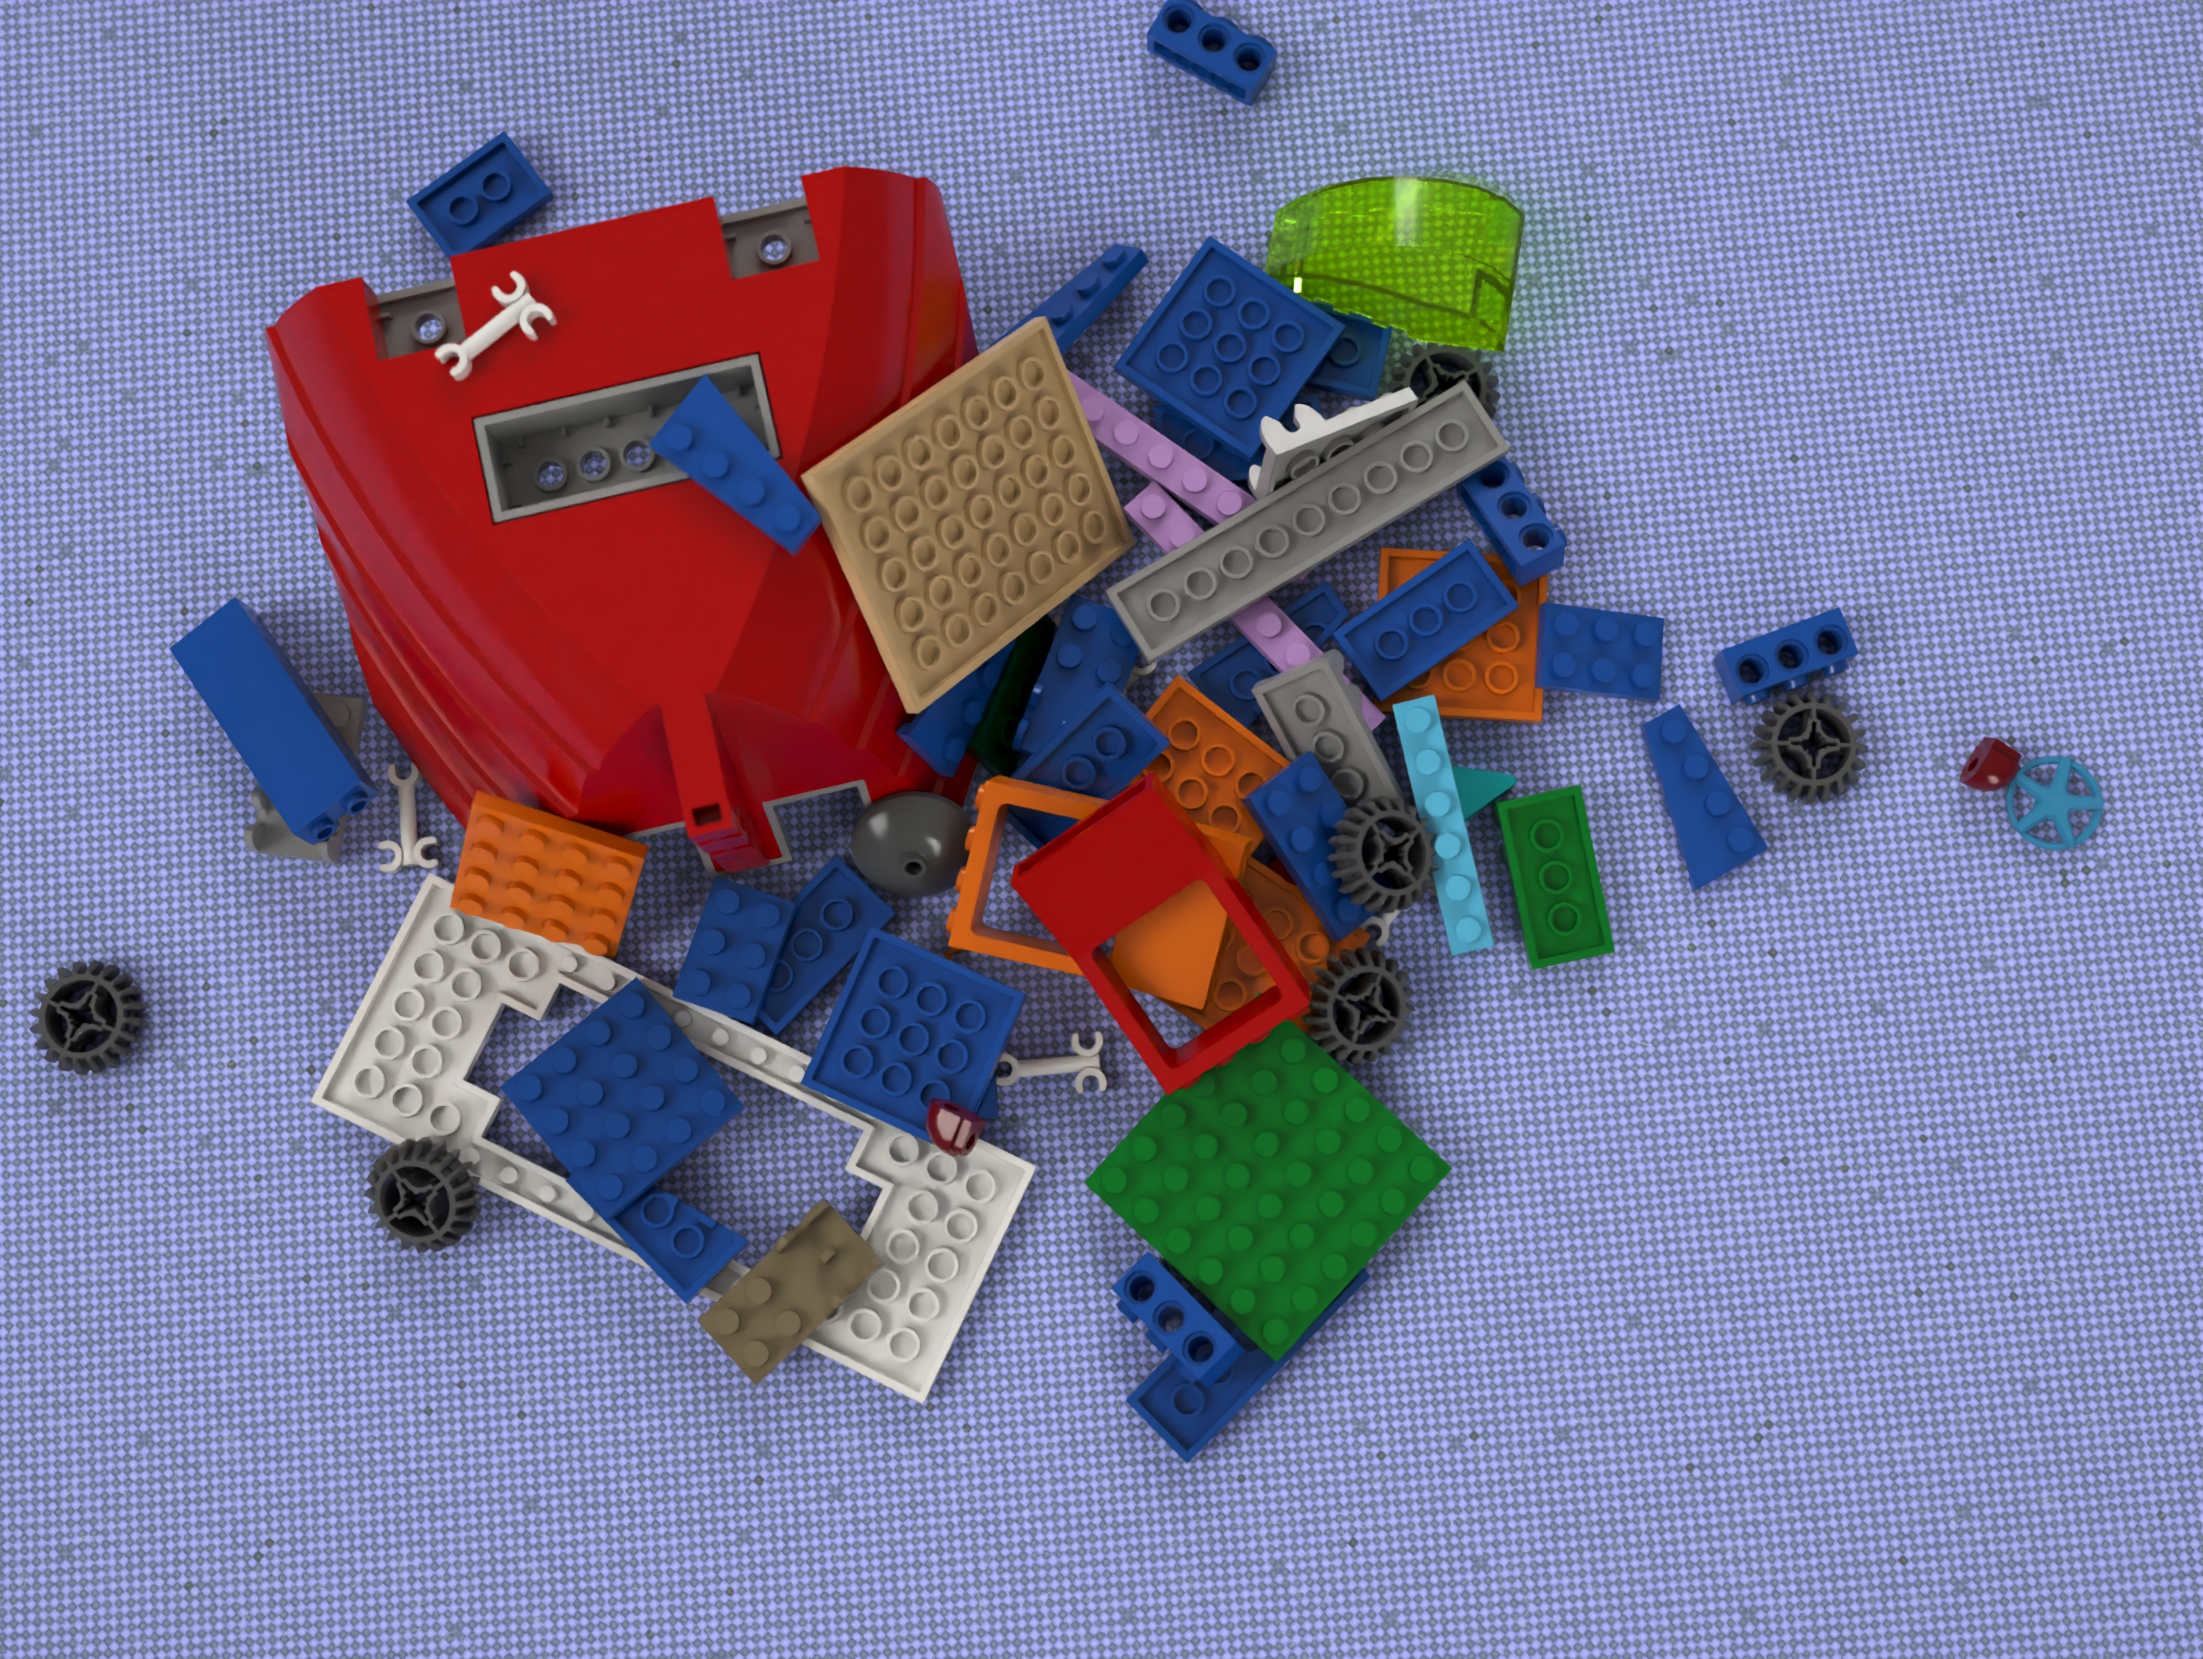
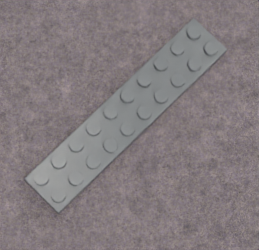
M1466 380L1105 590V596L1148 665H1151L1509 453L1510 447Z

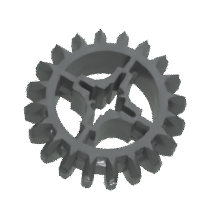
M1449 336L1445 338L1443 347H1439L1437 341L1432 337L1428 339L1427 351L1418 343L1413 345V356L1405 353L1402 354L1399 360L1401 367H1393L1391 377L1395 381L1389 383L1387 392L1392 393L1410 387L1413 378L1422 371L1425 376L1424 384L1427 390L1421 394L1416 408L1438 396L1435 394L1437 388L1443 387L1444 391L1445 388L1450 389L1466 380L1468 385H1473L1476 397L1489 417L1494 418L1496 408L1492 404L1497 403L1500 398V393L1493 390L1498 385V376L1487 375L1493 367L1491 361L1479 364L1478 361L1482 355L1481 349L1474 350L1471 355L1466 352L1468 347L1466 340L1460 343L1459 348L1452 347V338ZM1440 365L1453 367L1459 370V372L1448 373Z
M1807 691L1803 699L1796 692H1793L1787 696V703L1778 699L1772 704L1774 712L1765 710L1761 714L1760 718L1765 725L1755 726L1753 733L1763 740L1754 741L1750 745V749L1762 753V756L1753 760V766H1766L1768 771L1763 773L1760 779L1762 782H1766L1773 777L1777 782L1772 788L1774 794H1778L1784 788H1787V800L1790 802H1794L1801 792L1805 805L1812 804L1816 796L1822 803H1826L1831 800L1832 793L1838 797L1846 793L1845 784L1853 785L1858 781L1854 771H1861L1865 768L1866 763L1856 755L1865 754L1868 751V746L1863 743H1857L1856 740L1866 734V730L1864 728L1853 729L1851 724L1858 719V714L1853 713L1848 717L1842 714L1846 708V702L1841 701L1836 706L1831 707V694L1825 693L1817 703L1814 691ZM1802 717V724L1798 727L1796 737L1778 740L1780 729L1786 720ZM1821 722L1825 723L1833 731L1836 738H1831L1824 734L1821 729ZM1806 740L1811 741L1810 746L1814 744L1816 750H1818L1811 756L1807 754L1808 750L1804 751L1802 746H1800ZM1833 755H1840L1838 765L1833 774L1828 778L1816 779V771L1821 769V760L1823 758H1830ZM1781 757L1790 758L1795 762L1798 775L1785 765Z
M1380 796L1373 798L1372 801L1369 799L1359 801L1356 807L1349 808L1343 812L1345 820L1337 821L1333 825L1339 835L1331 837L1327 842L1335 847L1336 851L1326 859L1336 862L1337 869L1330 876L1335 879L1342 878L1343 882L1338 891L1343 894L1351 893L1350 903L1355 905L1363 904L1364 910L1369 912L1379 910L1383 914L1393 913L1394 910L1408 909L1412 906V902L1420 901L1424 898L1423 890L1429 889L1434 885L1428 874H1432V872L1440 869L1432 863V856L1436 855L1437 852L1435 848H1431L1430 841L1437 834L1426 833L1424 828L1429 819L1416 818L1417 807L1411 805L1404 806L1403 800L1397 798L1388 800L1387 797ZM1374 822H1381L1389 826L1395 834L1389 836L1384 829L1379 830ZM1378 874L1383 880H1388L1393 887L1390 889L1382 887L1371 877Z
M1363 947L1356 948L1355 952L1343 949L1340 950L1339 959L1332 955L1325 957L1327 970L1321 967L1313 968L1318 980L1316 983L1308 982L1310 991H1312L1310 1004L1308 1005L1311 1011L1305 1014L1302 1019L1304 1023L1313 1025L1307 1033L1309 1037L1316 1041L1319 1040L1318 1046L1326 1053L1331 1052L1332 1058L1339 1061L1347 1058V1061L1353 1064L1361 1063L1362 1058L1368 1062L1376 1061L1377 1052L1383 1055L1391 1054L1389 1042L1403 1043L1402 1037L1398 1032L1401 1028L1408 1029L1412 1027L1404 1019L1406 1013L1416 1011L1413 1005L1406 1003V1000L1415 994L1412 988L1404 986L1409 976L1405 972L1397 971L1399 964L1393 959H1386L1385 954L1377 950L1370 953L1369 949ZM1359 974L1357 978L1353 977L1352 982L1347 988L1339 990L1349 978ZM1380 990H1382L1383 1006L1379 1000ZM1347 1000L1359 1001L1361 1005L1368 1007L1369 1011L1355 1009L1356 1006L1347 1003ZM1333 1004L1338 1012L1336 1022L1333 1017ZM1377 1021L1369 1031L1364 1033L1366 1027L1371 1022Z
M93 960L87 966L86 963L78 961L73 963L72 971L64 967L57 969L59 981L52 978L44 980L45 986L49 990L48 993L38 992L34 994L35 999L42 1002L40 1009L34 1008L28 1011L31 1016L39 1018V1023L32 1025L29 1030L34 1034H42L34 1045L37 1049H48L44 1057L48 1062L56 1063L59 1061L58 1068L60 1070L69 1072L74 1068V1072L77 1075H87L90 1070L93 1074L105 1073L106 1065L115 1069L120 1067V1055L128 1058L135 1055L130 1047V1043H142L145 1041L141 1035L136 1034L138 1027H147L149 1025L148 1020L139 1018V1013L149 1008L148 1004L136 1001L144 991L141 987L131 986L134 978L127 973L120 975V969L116 965L109 964L104 967L103 962ZM94 984L91 992L86 991L81 1000L76 1003L69 1002V999L77 991ZM113 1000L117 1007V1020L111 1015ZM77 1011L93 1014V1019L101 1022L102 1025L89 1024L90 1022L85 1021V1016L78 1014ZM62 1016L65 1017L68 1025L65 1035L62 1028ZM102 1033L110 1034V1037L101 1046L84 1052L87 1045L93 1044L98 1035Z
M430 1136L422 1137L418 1141L413 1137L404 1140L398 1145L394 1144L386 1150L384 1155L375 1161L373 1165L375 1170L369 1173L366 1179L372 1186L366 1190L364 1196L375 1202L369 1206L367 1213L378 1214L380 1220L377 1221L375 1228L386 1227L389 1230L387 1241H393L398 1237L401 1239L402 1250L409 1249L414 1245L418 1254L425 1253L430 1248L435 1253L442 1251L447 1246H454L462 1239L463 1235L472 1230L473 1221L481 1212V1209L476 1204L482 1200L483 1193L474 1190L473 1187L479 1184L481 1177L469 1175L468 1170L472 1167L473 1162H464L462 1164L459 1161L461 1149H454L449 1153L447 1152L446 1140L438 1141L433 1145ZM429 1189L433 1190L427 1197L424 1196L418 1201L415 1200L421 1193H425Z

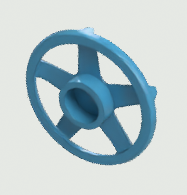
M2046 756L2028 762L2021 767L2018 774L2010 782L2006 794V809L2015 830L2029 843L2047 850H2065L2087 840L2097 828L2104 806V799L2094 777L2087 769L2069 757ZM2041 765H2058L2050 786H2044L2025 775L2031 769ZM2071 769L2084 779L2091 791L2092 797L2072 795L2068 792ZM2017 785L2035 799L2034 808L2020 821L2016 817L2013 805L2014 792ZM2093 810L2088 826L2075 838L2069 819L2070 812ZM2045 820L2053 821L2062 843H2049L2039 840L2027 831Z

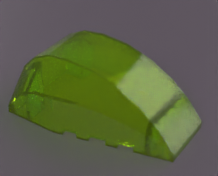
M1449 170L1366 177L1331 184L1299 196L1276 211L1265 273L1308 301L1313 302L1316 298L1333 304V310L1349 315L1350 311L1372 318V324L1388 329L1391 325L1408 331V337L1419 341L1504 352L1524 227L1525 208L1506 190L1480 177Z

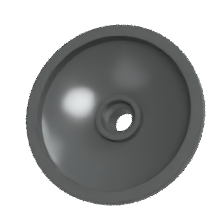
M923 791L893 793L870 804L857 818L851 835L852 857L859 871L870 882L883 890L911 897L939 894L955 887L960 869L963 866L966 867L970 851L965 850V841L970 827L975 824L963 808L943 796Z

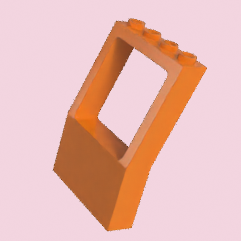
M1000 775L987 780L985 784H981L974 804L975 809L979 810L976 826L972 825L965 841V850L970 851L967 865L960 869L955 885L956 891L960 892L957 907L951 909L946 923V931L951 933L948 946L1084 976L1075 961L1060 943L988 927L983 922V916L1010 804L1082 820L1110 800ZM1195 822L1241 885L1253 838ZM1197 880L1118 932L1115 937L1112 954H1104L1128 988L1204 1010L1213 998L1232 920L1204 881Z

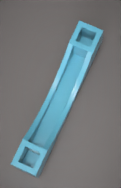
M1430 695L1393 704L1392 707L1419 819H1429L1424 828L1426 833L1437 834L1430 841L1431 848H1435L1437 852L1436 855L1432 856V863L1440 869L1432 872L1451 954L1453 956L1492 947L1495 945L1464 821L1436 697Z

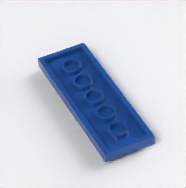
M1362 1268L1277 1363L1216 1307L1210 1315L1241 1345L1245 1352L1209 1388L1198 1379L1193 1384H1190L1173 1366L1179 1359L1171 1353L1125 1401L1188 1464L1371 1275ZM1204 1344L1198 1348L1195 1356L1196 1362L1202 1363L1210 1359L1213 1354V1344Z

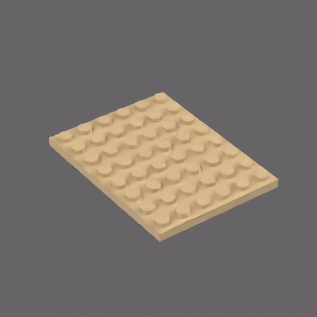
M1046 316L1031 319L801 475L815 509L823 520V527L907 713H920L1136 545Z

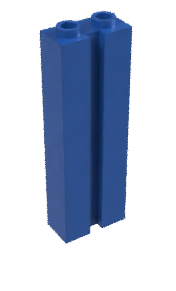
M234 597L169 648L293 835L312 845L324 841L335 833L336 828L340 825L338 819L346 813L348 815L361 813L369 806L370 801L380 794L376 785L254 609Z

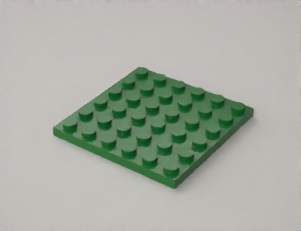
M1258 992V994H1257L1254 998H1256L1257 996H1259V995L1262 994V993H1261V992ZM1284 1020L1273 1027L1270 1034L1261 1042L1256 1044L1250 1042L1239 1049L1235 1056L1221 1067L1213 1066L1202 1073L1199 1080L1191 1087L1184 1090L1179 1088L1170 1095L1165 1094L1084 1183L1277 1363L1449 1173L1452 1167L1333 1058L1324 1052L1292 1021Z

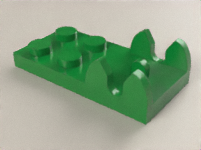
M1572 785L1493 802L1491 807L1492 818L1496 827L1500 830L1502 839L1499 851L1501 859L1509 872L1529 969L1534 970L1615 952L1581 785Z

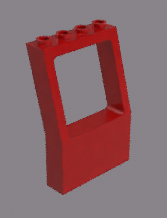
M1154 771L1013 868L1010 883L1075 961L1167 1095H1170L1179 1088L1184 1090L1191 1087L1199 1080L1202 1073L1213 1066L1221 1067L1235 1056L1239 1049L1250 1042L1252 1044L1261 1042L1270 1034L1273 1027L1284 1020L1292 1021L1298 1018L1310 1004V986L1308 981L1220 854ZM1201 880L1208 885L1276 985L1181 1047L1171 1048L1099 945L1191 883Z

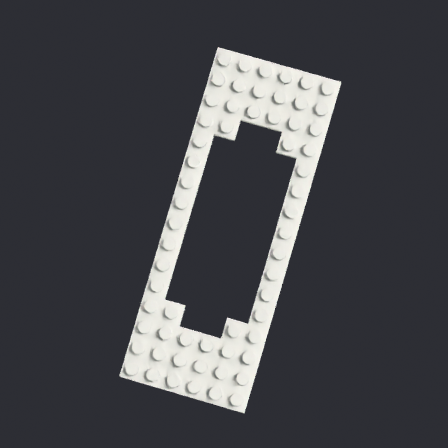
M428 873L310 1102L397 1145L413 1137L418 1141L422 1137L430 1136L433 1145L438 1141L446 1140L447 1152L450 1153L454 1149H461L459 1161L462 1164L464 1162H473L468 1173L470 1176L481 1177L478 1185L652 1270L565 1181L566 1177L485 1138L504 1099L467 1081L505 1005L544 1023L562 985L603 1004L637 977L698 1051L863 1130L844 1170L883 1188L860 1236L881 1257L885 1264L801 1344L924 1404L1037 1166L979 1138L975 1147L967 1156L964 1157L958 1154L952 1157L941 1151L934 1144L810 1089L800 1083L812 1057L723 1014L672 997L673 990L603 956L592 955L586 952L580 945L551 942L544 937L519 929H510L501 923L478 916H469L460 910L450 908L454 884ZM732 1260L699 1294L717 1302L751 1268Z

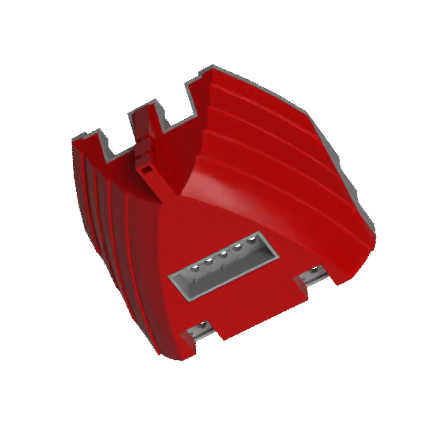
M842 166L801 176L805 197L742 212L721 216L715 199L711 196L449 256L453 278L379 295L373 292L362 277L318 286L289 307L279 317L274 326L265 328V339L278 389L289 451L307 493L317 523L320 542L349 620L353 645L373 705L421 775L465 830H467L472 803L477 791L629 840L686 827L688 838L695 843L711 880L715 879V876L724 877L793 860L785 822L779 815L777 805L858 787L864 808L893 793L923 791L950 799L964 809L979 763L965 751V755L954 777L940 776L896 735L903 723H911L917 713H907L822 522L798 553L793 556L651 450L648 445L703 375L706 374L815 508L802 480V474L979 355L942 193L934 182L926 177L916 179L891 171ZM773 241H780L787 246L784 256L777 260L767 259L763 255L765 247ZM513 271L520 273L528 284L529 294L536 303L546 305L552 311L557 324L552 326L544 317L535 318L532 321L531 327L537 334L538 339L533 341L526 336L518 322L471 360L472 370L469 375L463 380L456 381L449 371L459 364V357H452L442 364L435 356L437 349L447 343L462 344L506 309L496 300L491 288L496 285L503 294L510 295L514 293L517 289V284L510 273ZM429 320L440 321L441 330L436 337L432 339L420 337V329L425 322ZM636 446H644L650 450L648 461L641 466H631L627 462L629 451ZM593 456L604 457L606 459V468L603 473L594 477L587 476L584 473V465L589 458ZM547 467H561L563 476L558 484L551 487L541 484L540 476Z

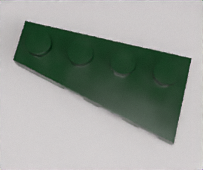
M1047 614L1017 636L1015 645L985 706L981 720L977 724L966 748V751L993 777L997 775L1010 777L1016 771L1019 754H1023L1011 748L1019 723L1025 714L1032 690L1036 684L1037 676H1040L1051 648L1056 623Z

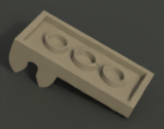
M824 1199L811 1208L800 1224L784 1234L775 1243L773 1249L697 1321L755 1385H758L875 1274L885 1262L833 1205Z

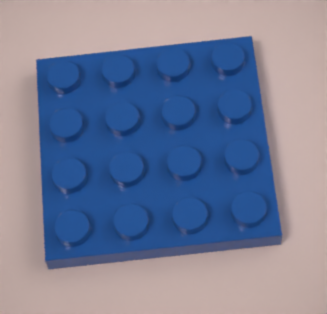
M1208 236L1116 362L1114 372L1251 463L1263 446L1259 434L1263 417L1268 416L1279 422L1345 332L1346 326L1211 236Z
M870 926L800 1084L933 1144L927 1134L925 1123L931 1099L947 1100L975 1114L977 1113L1028 995Z
M637 977L500 1086L609 1221L746 1109Z

